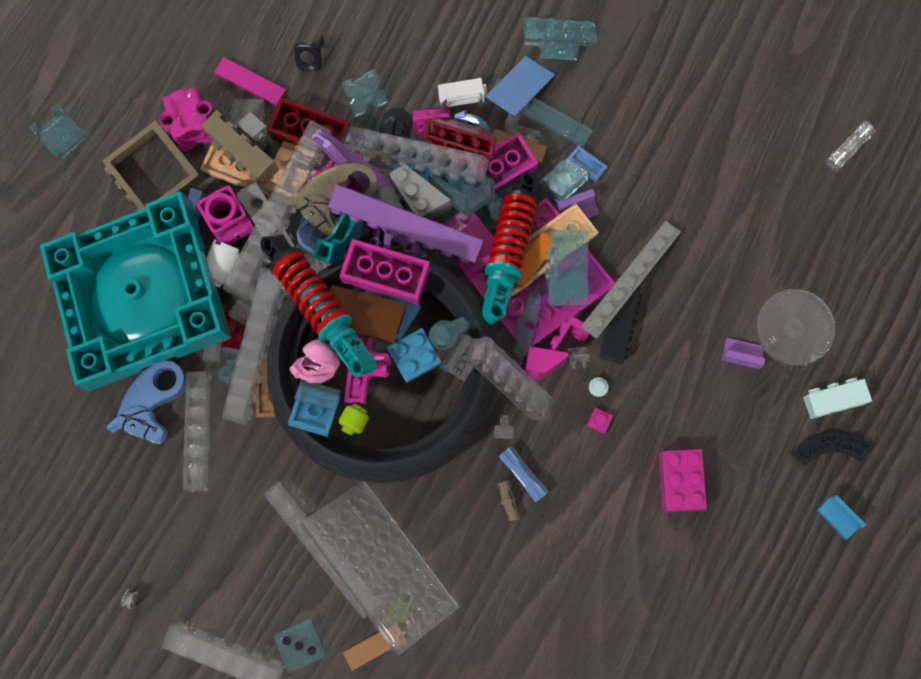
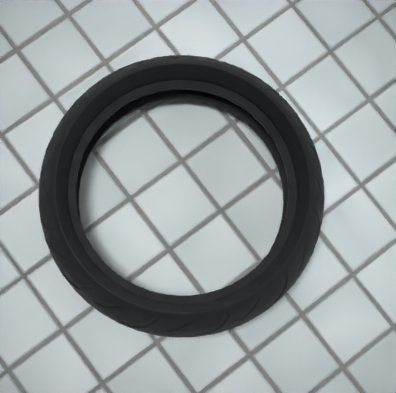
M345 259L324 268L316 274V276L321 277L322 284L327 285L328 292H330L332 285L357 292L365 291V289L342 283L340 274ZM430 262V271L422 296L441 307L456 324L461 334H467L484 346L485 350L468 375L462 397L450 417L427 437L399 448H363L342 441L330 432L328 437L288 425L296 398L302 386L301 379L294 377L290 367L297 359L303 356V348L313 330L311 322L306 320L305 314L301 313L299 306L293 302V298L288 301L275 324L269 342L266 371L268 390L276 416L292 442L316 464L337 475L361 482L395 483L408 481L434 472L460 455L482 430L495 403L499 387L500 354L493 326L485 322L483 318V306L478 298L459 278L448 270Z

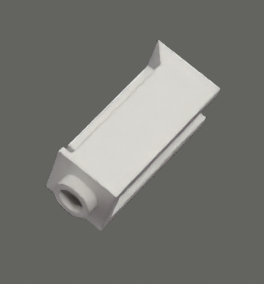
M481 78L438 85L441 109L446 106L452 107L480 102V100L484 102V95H487L486 84H482Z

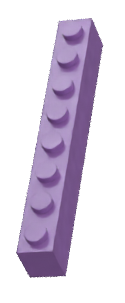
M336 184L328 207L332 208L331 212L342 215V213L350 215L349 219L356 222L361 220L367 221L368 226L379 229L380 226L387 229L386 233L393 236L401 234L405 236V240L415 243L417 240L422 242V246L430 250H433L434 247L441 250V254L449 257L452 254L459 256L458 260L467 264L470 261H476L483 240L339 184Z

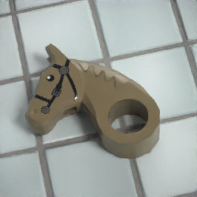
M362 163L337 164L317 174L302 188L298 195L284 201L287 206H296L302 215L324 237H328L336 226L332 217V208L328 207L336 184L347 187L348 176L353 172L362 171L367 177V186L360 193L372 197L377 189V178L373 170Z

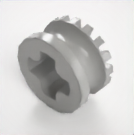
M127 589L124 593L125 596L122 597L124 599L121 600V606H127L128 609H132L137 601L138 592L132 593L130 589Z

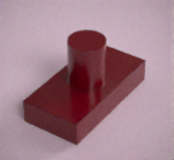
M225 311L231 338L222 341L221 348L223 350L242 351L245 313Z

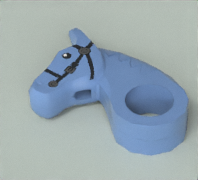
M162 361L144 370L127 390L121 402L117 418L106 427L108 431L113 433L122 429L131 435L150 442L163 443L167 438L168 430L158 423L153 410L162 404L180 398L184 394L188 385V377L185 371L172 361ZM167 371L175 372L177 379L174 387L167 391H160L158 388L159 377Z

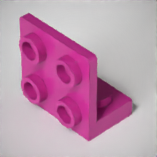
M449 108L413 111L414 133L424 136L426 120L428 118L450 119Z
M571 316L570 320L565 319L560 327L559 337L557 335L554 336L548 349L557 351L568 332L576 341L580 342L582 340L585 342L589 333L581 328L583 322Z

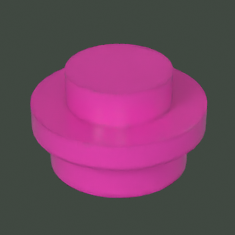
M511 298L506 311L510 316H521L525 311V304L520 298Z

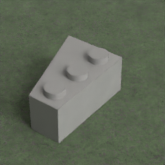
M404 164L389 173L390 183L408 211L433 220L452 209L451 199Z

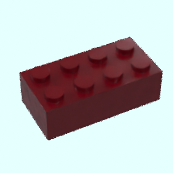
M281 97L267 132L271 139L282 143L287 141L317 152L319 156L331 160L311 137L319 128H323L346 146L352 128L349 121Z

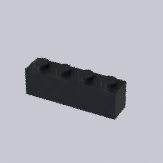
M640 287L634 291L606 327L599 359L622 364L624 359L627 360L630 350L627 348V343L632 341L634 330H631L632 323H636L638 312H635L636 306L641 304L643 294H639Z

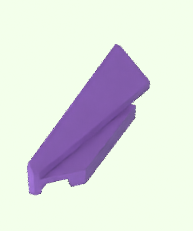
M319 128L311 137L336 165L357 162L372 169L377 178V189L374 193L384 187L391 188L392 185L389 178L323 128ZM356 171L348 176L361 190L366 188L367 177L364 172Z

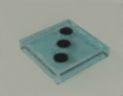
M311 618L273 635L288 673L326 656Z

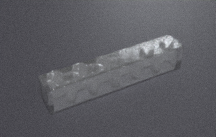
M489 337L473 339L466 360L531 420H548L554 401L548 392L516 364V361L511 359L503 349L494 343L493 339Z
M179 621L177 624L170 625L161 646L163 649L238 679H282L286 668L281 666L282 662L273 658L270 661L263 658V654L259 652L244 651L245 647L235 643L233 646L228 645L226 640L221 637L215 636L213 639L207 636L208 633L200 629L193 631L189 629L190 625Z

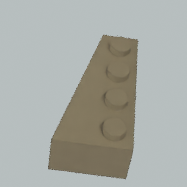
M217 110L201 125L212 140L210 144L218 151L220 149L223 150V155L229 161H236L235 165L241 171H248V176L257 183L259 181L265 185L278 172L279 168L276 163L257 145L254 146L248 137L243 133L241 134L230 121L226 122L222 114Z

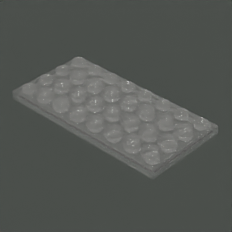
M360 482L301 522L303 529L397 656L459 608L458 604L366 482Z

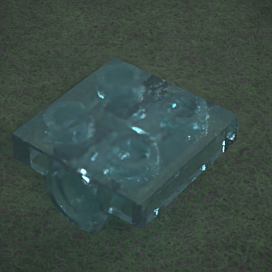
M565 158L542 178L539 183L555 201L559 202L567 199L591 175L589 171Z

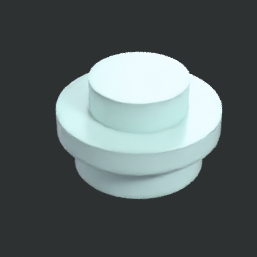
M594 378L589 384V391L593 396L602 397L608 391V383L603 378Z

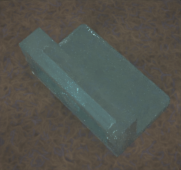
M301 379L295 401L335 412L338 399L341 397V391L316 383H308L306 380Z

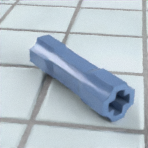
M513 446L499 455L500 459L514 473L535 502H538L549 493L542 482L536 478Z

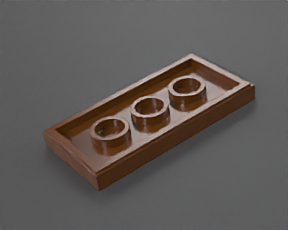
M331 286L330 292L333 293L334 300L340 303L339 309H344L352 317L353 320L350 327L356 331V334L396 343L407 309L405 303Z

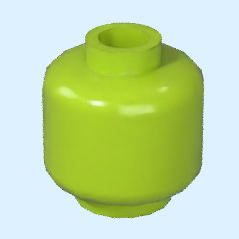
M356 404L346 406L339 418V424L343 426L342 431L351 436L353 433H362L369 420V416L366 414L367 410Z

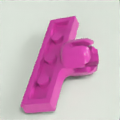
M356 334L369 353L375 358L377 367L374 372L359 377H354L348 369L344 402L366 405L370 378L387 377L391 369H387V366H391V357L387 353L373 352L374 338Z

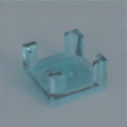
M56 104L50 109L55 115L42 127L37 122H34L28 128L60 161L84 141L87 136L63 109Z

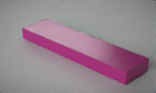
M224 57L214 71L217 76L275 106L278 105L281 97L283 98L287 93L286 89Z

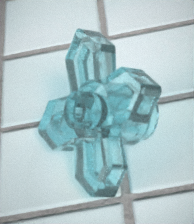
M375 69L366 72L363 79L360 78L356 81L350 79L342 83L346 96L354 97L350 103V108L355 117L365 113L368 103L377 107L388 103L384 91L376 89L380 79Z

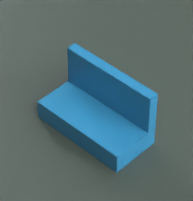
M837 495L829 497L817 509L819 514L844 539H848L858 528H863L866 525Z

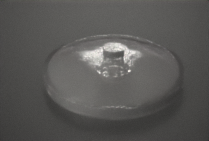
M790 289L773 295L764 303L756 319V334L761 347L771 358L789 366H804L817 361L830 349L835 337V321L829 307L818 296L808 291Z

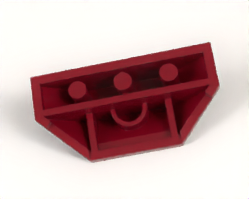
M428 118L426 120L424 138L429 141L441 159L476 169L494 156L497 138L487 129L450 119Z

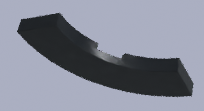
M828 432L804 440L790 454L804 466L815 457L831 452L847 454L861 462L874 446L854 435Z

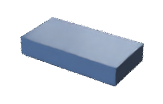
M579 145L567 158L570 164L594 182H597L608 168V166Z

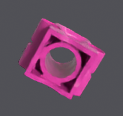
M198 88L181 89L163 98L166 111L160 115L159 122L170 139L178 144L182 152L192 149L197 144H209L212 142L201 125L215 111L210 102L204 100Z
M230 185L219 189L196 203L219 244L223 242L231 245L240 238L242 239L256 231ZM231 211L226 218L219 219L223 213Z

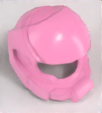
M319 339L313 340L303 348L306 356L297 359L290 367V371L295 378L306 380L308 383H322L334 376L340 365L339 356L329 343ZM304 366L311 367L315 370L308 371L304 368Z

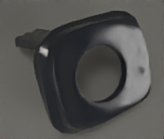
M320 35L317 44L312 42H297L295 44L294 56L299 70L319 71L321 69V48L324 44L322 35ZM308 51L314 56V61L312 63H305L302 61L300 54Z

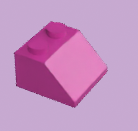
M529 346L524 376L528 377V380L539 381L546 378L566 363L568 353Z

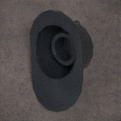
M392 108L384 114L379 129V139L386 148L397 149L406 143L411 125V118L408 112L401 108Z

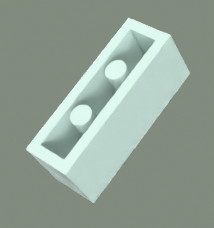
M856 377L846 380V384L840 386L838 383L828 385L825 390H820V388L809 390V394L803 398L810 419L872 402L865 379L857 380Z

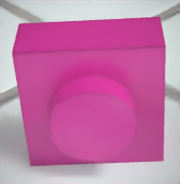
M595 408L587 426L605 434L613 416Z

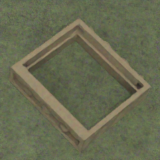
M156 120L102 160L106 165L104 170L110 177L114 176L116 178L115 184L121 191L125 190L127 192L125 197L132 205L134 203L137 205L136 211L146 207L115 166L155 135L161 138L189 174L187 178L159 199L179 191L186 195L190 192L191 188H195L204 181Z

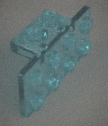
M526 17L523 20L524 40L527 42H541L540 58L576 61L579 45L597 46L596 26L593 22L569 19L555 20L553 18L541 19L536 17Z
M551 230L549 249H546V260H549V268L545 269V279H549L548 303L554 306H586L588 302V232L585 230Z

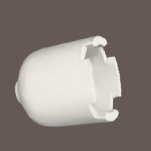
M214 239L206 258L213 283L219 288L221 284L226 286L232 285L237 281L249 255L244 253L242 256L239 249L223 242L218 245L219 242Z

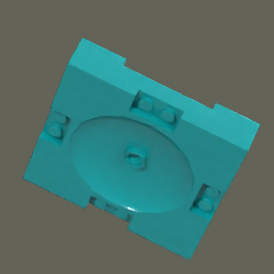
M181 191L145 204V209L83 233L77 234L73 232L40 245L47 277L53 284L69 349H66L75 386L92 391L140 373L143 368L172 357L180 358L231 338L216 285L213 283L204 253L206 249L192 202Z

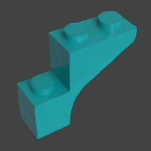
M342 213L332 233L325 239H317L313 259L331 264H336L343 260L345 248L350 246L352 239L360 241L364 220L356 222L349 219L350 215Z

